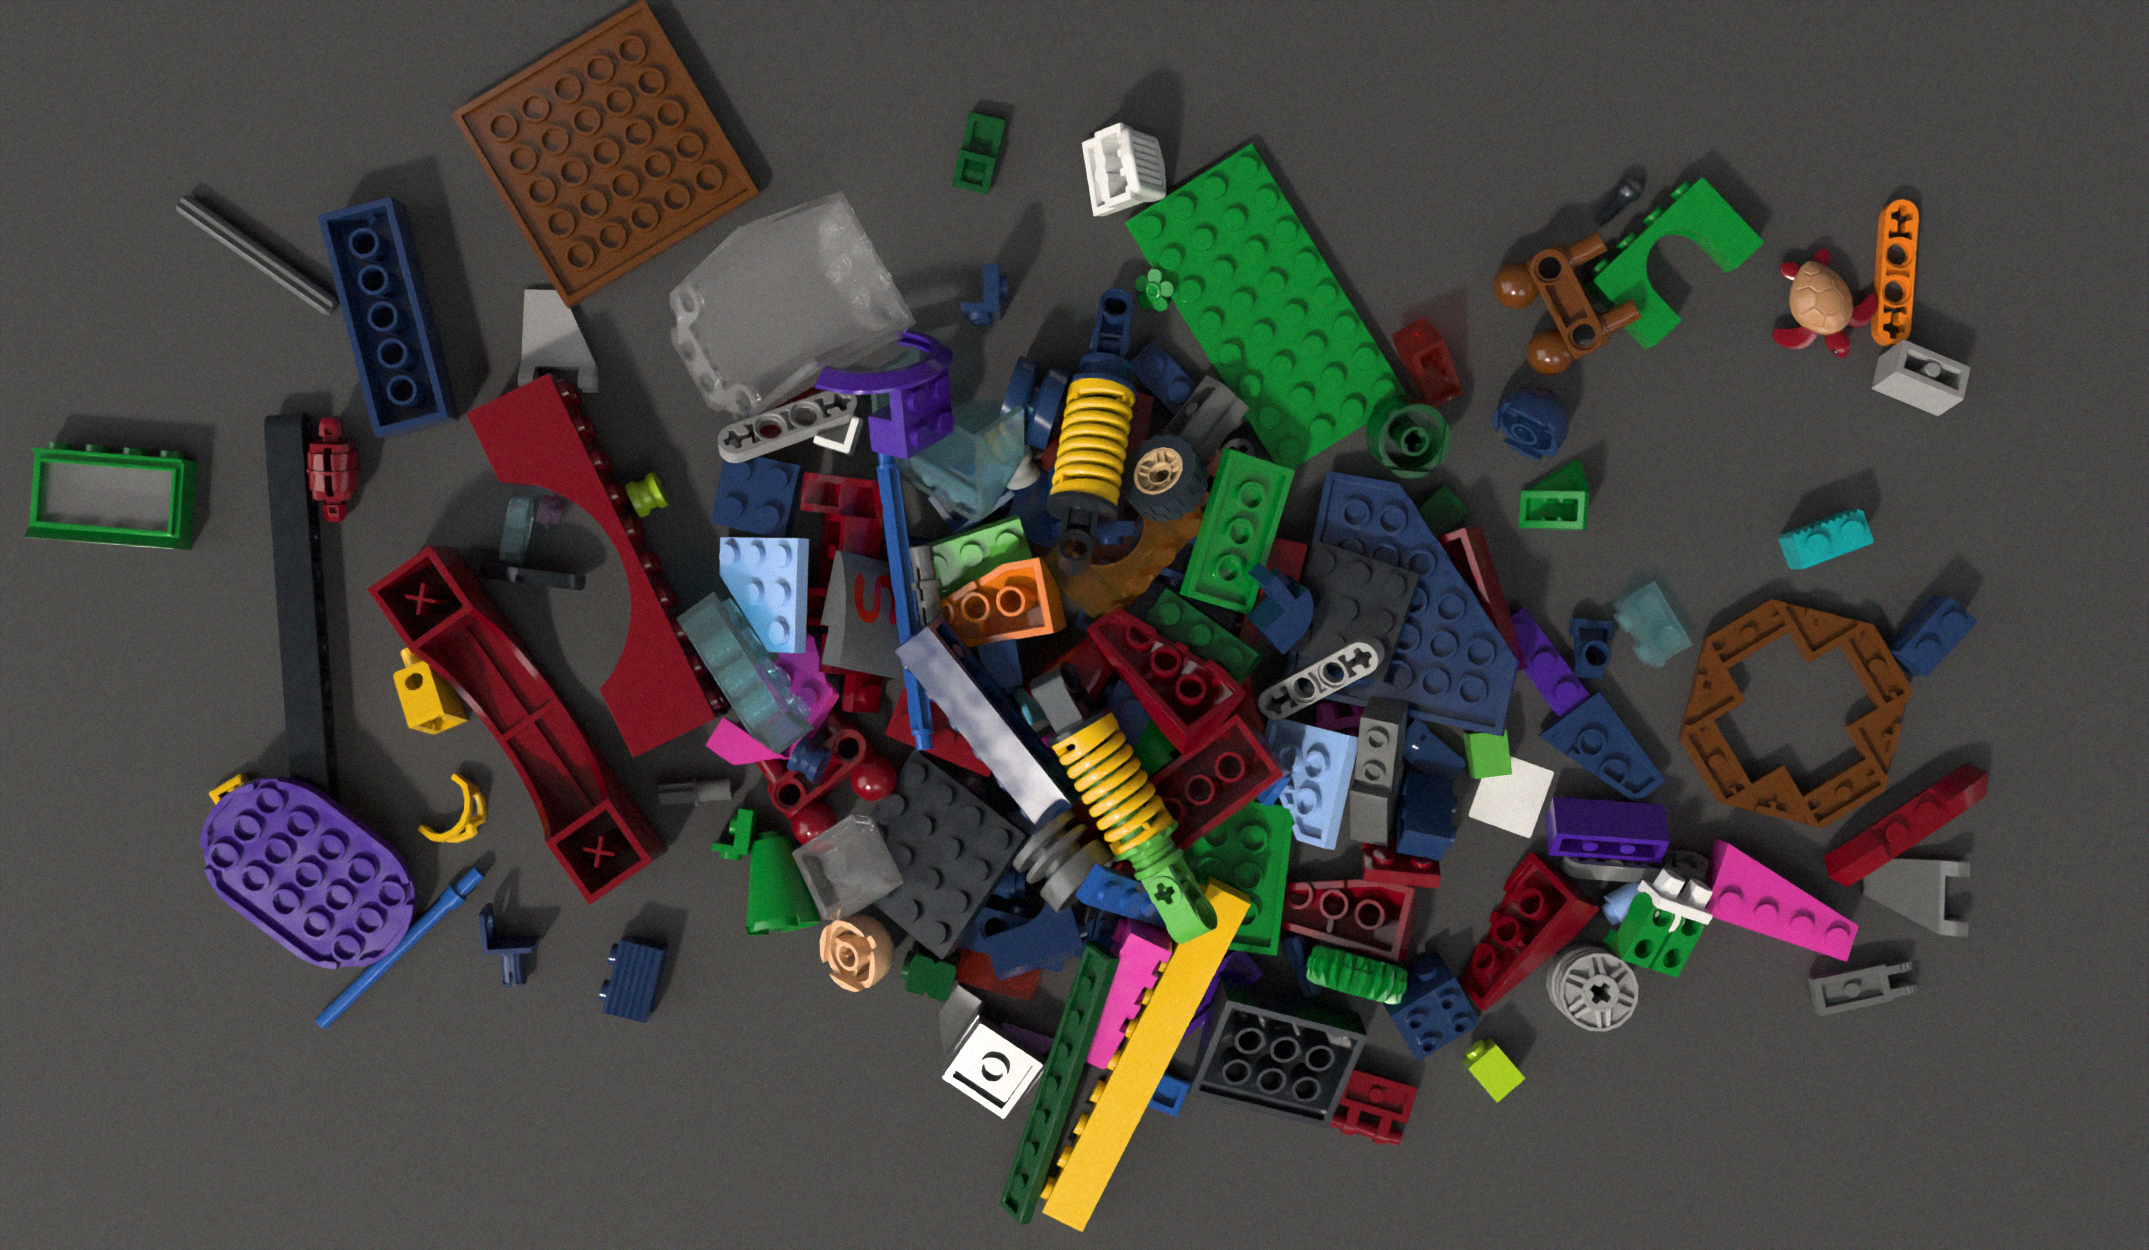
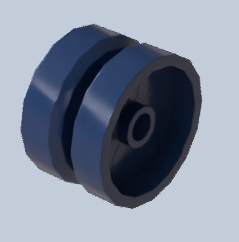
M1020 355L1003 401L995 434L1014 440L1019 436L1026 419L1030 421L1026 434L1028 445L1046 450L1053 429H1057L1067 397L1065 395L1066 386L1071 372L1052 366L1047 370L1040 387L1036 385L1040 372L1039 362Z

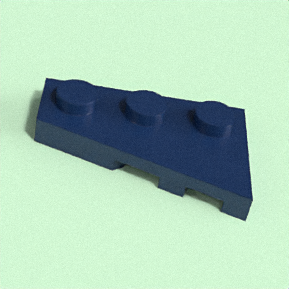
M1599 691L1592 693L1588 699L1537 735L1634 803L1639 802L1666 781Z

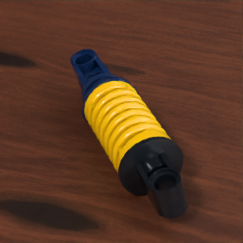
M1110 288L1101 295L1096 325L1093 326L1089 354L1081 358L1079 366L1081 373L1074 375L1072 379L1068 380L1066 386L1067 406L1063 414L1062 433L1059 437L1060 446L1057 450V460L1054 466L1055 473L1052 477L1053 487L1046 500V510L1054 517L1062 520L1058 540L1057 564L1064 573L1071 576L1081 575L1089 569L1092 562L1097 526L1114 523L1118 519L1119 514L1117 503L1120 492L1118 489L1122 484L1120 476L1124 472L1123 462L1126 459L1127 436L1131 429L1129 422L1133 417L1131 408L1138 398V391L1128 381L1132 376L1133 370L1131 363L1127 361L1131 336L1130 326L1133 299L1130 293L1122 288ZM1116 308L1122 310L1123 313L1114 315L1109 313L1108 310ZM1076 547L1085 554L1079 558H1072L1065 551Z

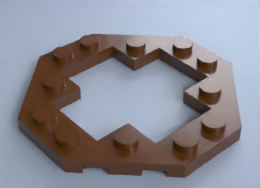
M1766 599L1703 637L1678 740L1715 802L1822 829L1886 791L1890 776L1887 773L1892 754L1896 753L1902 729L1900 722L1905 703L1908 704L1912 688L1874 624L1788 604L1787 602L1775 599ZM1786 633L1790 636L1804 662L1807 663L1814 661L1839 646L1874 705L1870 710L1843 725L1861 758L1803 793H1800L1787 769L1782 764L1776 765L1750 781L1714 721L1745 702L1744 697L1727 669Z

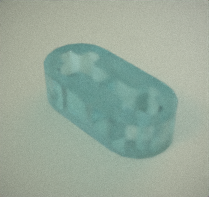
M513 494L510 499L499 555L500 562L503 564L520 567L524 563L535 512V499L533 497Z

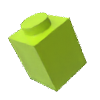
M1490 1037L1485 1041L1479 1040L1472 1044L1465 1053L1467 1057L1462 1060L1463 1064L1497 1103L1526 1079Z

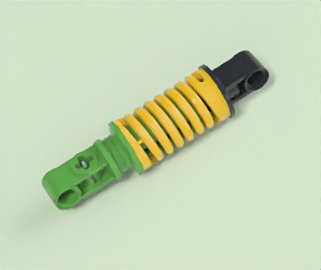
M1062 661L1034 677L1030 682L1032 695L1042 707L1056 732L1047 741V744L1055 750L1058 757L1060 756L1059 761L1062 765H1068L1079 759L1078 763L1067 770V775L1071 779L1082 776L1074 784L1077 791L1082 792L1089 788V791L1083 794L1082 801L1085 804L1097 802V804L1090 807V815L1098 817L1104 814V817L1097 821L1098 829L1105 830L1111 826V829L1105 832L1104 839L1106 842L1111 843L1109 846L1114 855L1113 859L1115 862L1128 859L1132 863L1131 865L1135 868L1133 874L1136 880H1141L1151 901L1163 918L1169 934L1177 943L1185 944L1216 929L1218 924L1216 912L1204 896L1193 873L1182 857L1184 854L1180 846H1175L1170 836L1179 824L1176 820H1173L1169 811L1166 810L1161 797L1153 795L1155 787L1151 782H1146L1148 779L1146 771L1138 770L1141 763L1137 757H1131L1133 754L1131 745L1123 744L1126 736L1123 732L1119 731L1120 728L1112 713V707L1096 708L1082 683L1078 671L1067 661ZM1071 745L1072 750L1068 751L1066 746ZM1184 878L1185 882L1181 884L1180 881ZM1163 890L1164 893L1160 896L1159 892Z

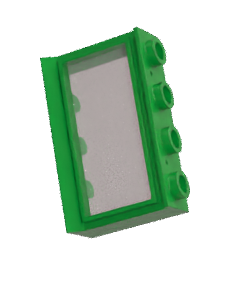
M49 441L47 449L32 447V451H34L30 521L29 528L24 535L25 538L191 550L197 461L183 459L184 452L160 450L159 457L146 456L147 449L122 447V454H110L109 446L85 444V451H72L71 443Z

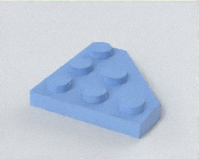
M720 537L719 575L767 651L806 653L809 539Z
M1268 718L1264 738L1290 772L1288 775L1291 777V780L1279 797L1283 807L1291 812L1295 822L1292 829L1296 839L1324 849L1335 850L1359 737L1284 718L1280 720Z

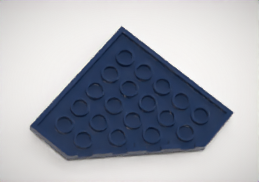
M1327 471L1312 544L1314 540L1421 574L1422 578L1386 683L1364 676L1327 695L1324 699L1366 707L1371 696L1409 703L1408 717L1504 737L1519 660L1401 484ZM1289 651L1284 677L1316 659ZM1327 663V671L1332 677L1338 679L1344 677L1343 668ZM1298 678V686L1303 692L1307 694L1315 692V687L1309 679Z

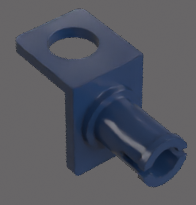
M487 903L479 913L482 955L501 956L502 985L504 987H511V981H514V987L522 986L527 983L523 953H533L541 942L540 936L496 937L493 903Z

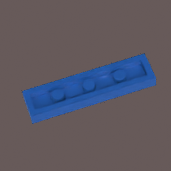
M1095 863L1075 894L1086 905L1167 929L1163 918L1151 901L1141 880L1137 881L1134 875ZM1161 890L1159 892V895L1161 896L1164 893V891Z

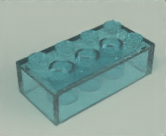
M712 592L676 618L753 739L778 755L814 729L807 718L812 714L811 710L799 695L795 697L789 689L793 685L791 679L780 666L777 668L770 659L774 656L773 652L767 651L760 638L758 639L753 633V627L743 611L739 610L730 598L724 601L716 593Z

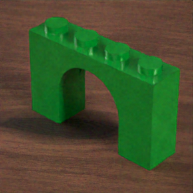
M1703 177L1692 184L1688 180L1684 181L1670 194L1674 201L1666 209L1659 205L1643 220L1647 227L1638 235L1632 231L1617 244L1616 248L1620 252L1611 261L1604 257L1588 272L1593 278L1584 286L1607 310L1631 298L1633 299L1642 318L1624 328L1644 350L1655 346L1682 321L1655 292L1647 277V257L1650 249L1659 238L1678 235L1693 240L1725 273L1738 268L1764 243Z

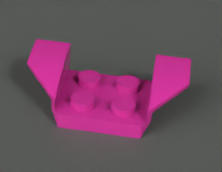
M806 632V653L775 652L779 655L778 659L739 721L723 717L705 746L731 764L741 765L777 758L789 759L795 746L804 736L811 739L814 738L840 695L833 684L827 680L826 674L818 672L820 652L815 637Z

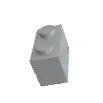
M1903 339L1878 358L1871 389L1939 416L1964 400L1971 367Z

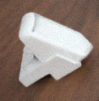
M1117 123L1095 132V138L1082 142L1093 216H1106L1143 202H1156L1165 198V164L1156 137L1136 131L1123 123Z

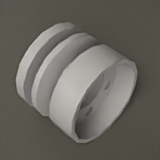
M1577 943L1564 948L1553 958L1547 970L1546 988L1551 1001L1573 1023L1586 1030L1606 1032L1620 1027L1631 1017L1638 1003L1639 986L1634 972L1619 957L1596 944ZM1594 984L1602 989L1601 994L1598 996L1590 991Z

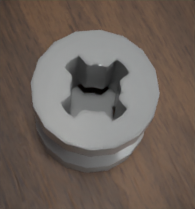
M1027 444L1010 446L996 456V464L999 470L1005 473L1003 479L1008 489L1018 490L1030 486L1041 475L1038 465L1031 461L1033 454Z

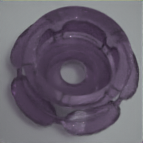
M544 494L535 522L544 524L547 530L550 529L551 524L559 526L566 508V504L560 503L561 496L556 495L554 497Z

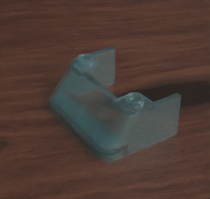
M913 346L873 371L896 369L914 364L919 361V349ZM889 392L871 394L872 413L890 404ZM1020 406L1015 407L975 435L954 423V432L908 460L895 457L896 463L899 464L900 477L969 520L975 522L981 520L992 512L1024 459V408Z

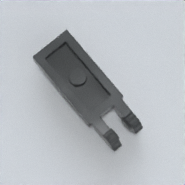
M1904 958L1884 963L1877 962L1808 977L1815 1014L1824 1016L1893 1001L1895 997L1917 992L1916 982L1901 981L1889 984L1888 975L1911 970V959Z

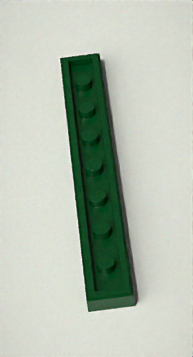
M1097 940L1087 941L999 1202L1020 1225L1031 1222L1120 958Z

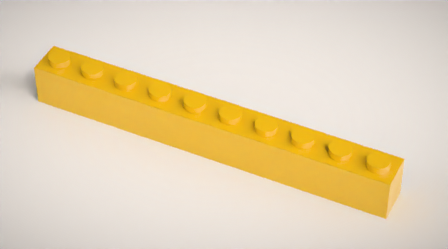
M1211 876L1208 877L1205 885L1198 883L1216 912L1218 920L1216 929L1185 944L1175 942L1167 963L1161 961L1158 970L1160 973L1152 989L1145 987L1143 990V1006L1138 1016H1135L1132 1020L1128 1019L1126 1023L1128 1027L1124 1036L1127 1039L1121 1049H1116L1106 1068L1110 1069L1105 1081L1103 1082L1098 1079L1091 1092L1089 1100L1093 1104L1088 1114L1081 1112L1075 1123L1073 1133L1077 1134L1072 1146L1065 1144L1057 1159L1056 1165L1060 1166L1056 1177L1049 1176L1040 1193V1197L1044 1198L1042 1213L1083 1232L1251 904L1249 895Z

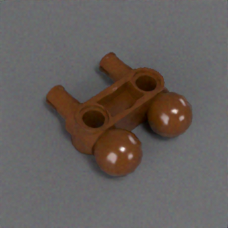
M1598 231L1567 247L1565 244L1561 245L1558 242L1526 259L1525 263L1512 262L1506 264L1498 270L1493 279L1492 289L1494 296L1502 306L1508 309L1520 310L1526 308L1541 293L1558 329H1545L1535 334L1527 345L1526 356L1532 369L1543 376L1562 374L1570 367L1574 359L1578 360L1611 343L1612 333L1642 318L1632 298L1602 314L1599 311L1596 312L1576 274V271H1578L1577 266L1607 251V247ZM1548 257H1555L1561 264L1559 275L1553 279L1544 277L1540 270L1541 263ZM1581 324H1588L1595 330V340L1590 345H1581L1575 340V330Z

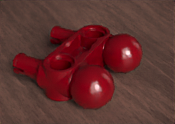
M834 707L821 725V728L828 737L827 741L819 746V748L825 746L833 750V754L828 767L816 783L807 780L806 775L800 771L793 772L787 769L780 758L755 762L770 782L767 792L771 796L774 806L779 811H782L789 821H792V830L796 839L802 845L810 848H822L835 838L839 828L838 817L835 810L827 803L821 802V800L851 777V785L854 792L861 799L870 802L881 801L887 798L894 791L897 783V771L893 763L886 757L878 755L870 738L859 729L856 723H846ZM856 739L859 743V752L855 757L848 759L844 754V746L847 741ZM796 785L800 789L801 796L796 804L790 805L786 800V792L791 786Z

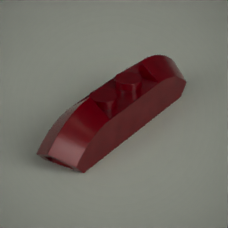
M1964 763L1844 841L1824 856L1829 878L1848 887L1917 844L1987 795L1988 772Z

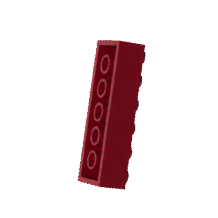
M1242 712L1236 713L1219 726L1213 735L1185 756L1181 755L1147 782H1151L1154 785L1155 793L1153 795L1161 797L1166 810L1169 811L1173 820H1176L1179 824L1170 836L1175 846H1180L1183 852H1186L1290 774V772L1247 714ZM1104 815L1088 826V832L1080 843L1082 847L1093 840L1099 839L1112 852L1109 846L1111 843L1106 842L1104 839L1105 832L1111 829V826L1105 830H1100L1097 827V821L1103 818ZM1128 859L1114 862L1110 867L1134 875L1133 873L1135 872V868H1133L1132 863Z

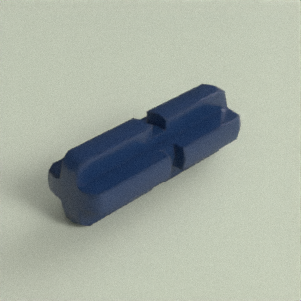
M1302 934L1290 935L1283 940L1282 944L1291 967L1296 968V971L1293 973L1300 992L1304 998L1318 995L1322 991V986L1314 984L1306 978V965L1310 953Z

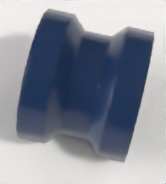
M804 736L791 753L787 769L793 772L800 771L806 775L807 780L816 783L828 767L833 750L825 746L819 748L814 745L813 739Z

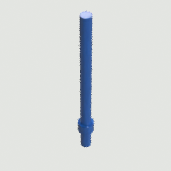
M475 866L456 885L450 884L440 894L441 899L408 930L395 949L384 958L373 963L315 1019L316 1023L321 1028L327 1029L451 909L457 910L467 900L466 895L486 877L485 873Z

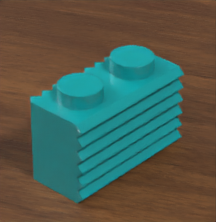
M1859 509L1843 510L1841 513H1835V515L1828 516V518L1814 521V523H1809L1807 526L1787 531L1786 534H1780L1778 537L1790 570L1805 569L1873 543V537L1864 512Z

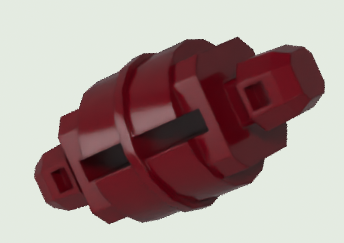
M340 416L322 417L319 423V436H323V438L312 441L310 449L307 451L308 466L306 467V472L309 476V489L312 490L313 499L326 500L323 503V511L326 520L329 522H342L346 519L348 502L344 500H351L355 497L357 489L360 487L359 472L361 471V466L358 461V449L355 448V439L341 438L345 432Z

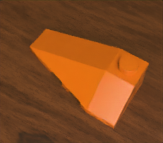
M1042 557L1002 564L993 569V571L940 600L943 618L966 647L1050 634L1067 627L1060 590Z

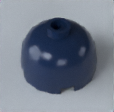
M1523 387L1509 393L1501 401L1491 417L1492 427L1495 432L1500 428L1509 437L1505 438L1503 442L1517 453L1534 460H1541L1544 455H1549V459L1553 458L1569 432V414L1558 395L1548 389Z

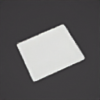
M1510 756L1511 775L1481 778L1469 811V817L1530 838L1554 772Z

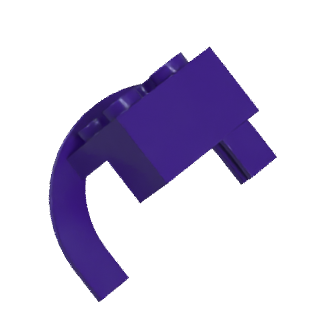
M900 328L896 330V334L902 337V339L897 341V345L925 351L929 354L926 358L905 367L883 371H854L827 366L822 370L815 383V388L856 395L889 392L890 404L868 415L871 450L908 460L954 432V417L950 394L951 382L948 371L954 358L952 349L944 342L925 333Z

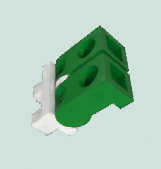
M1663 868L1654 883L1645 880L1641 881L1637 889L1640 893L1633 898L1626 919L1618 931L1613 929L1609 931L1604 942L1622 961L1647 969L1650 968L1651 970L1677 978L1697 943L1704 924L1708 925L1713 917L1705 908L1713 891L1702 881L1691 878L1684 891L1680 893L1686 881L1675 872Z

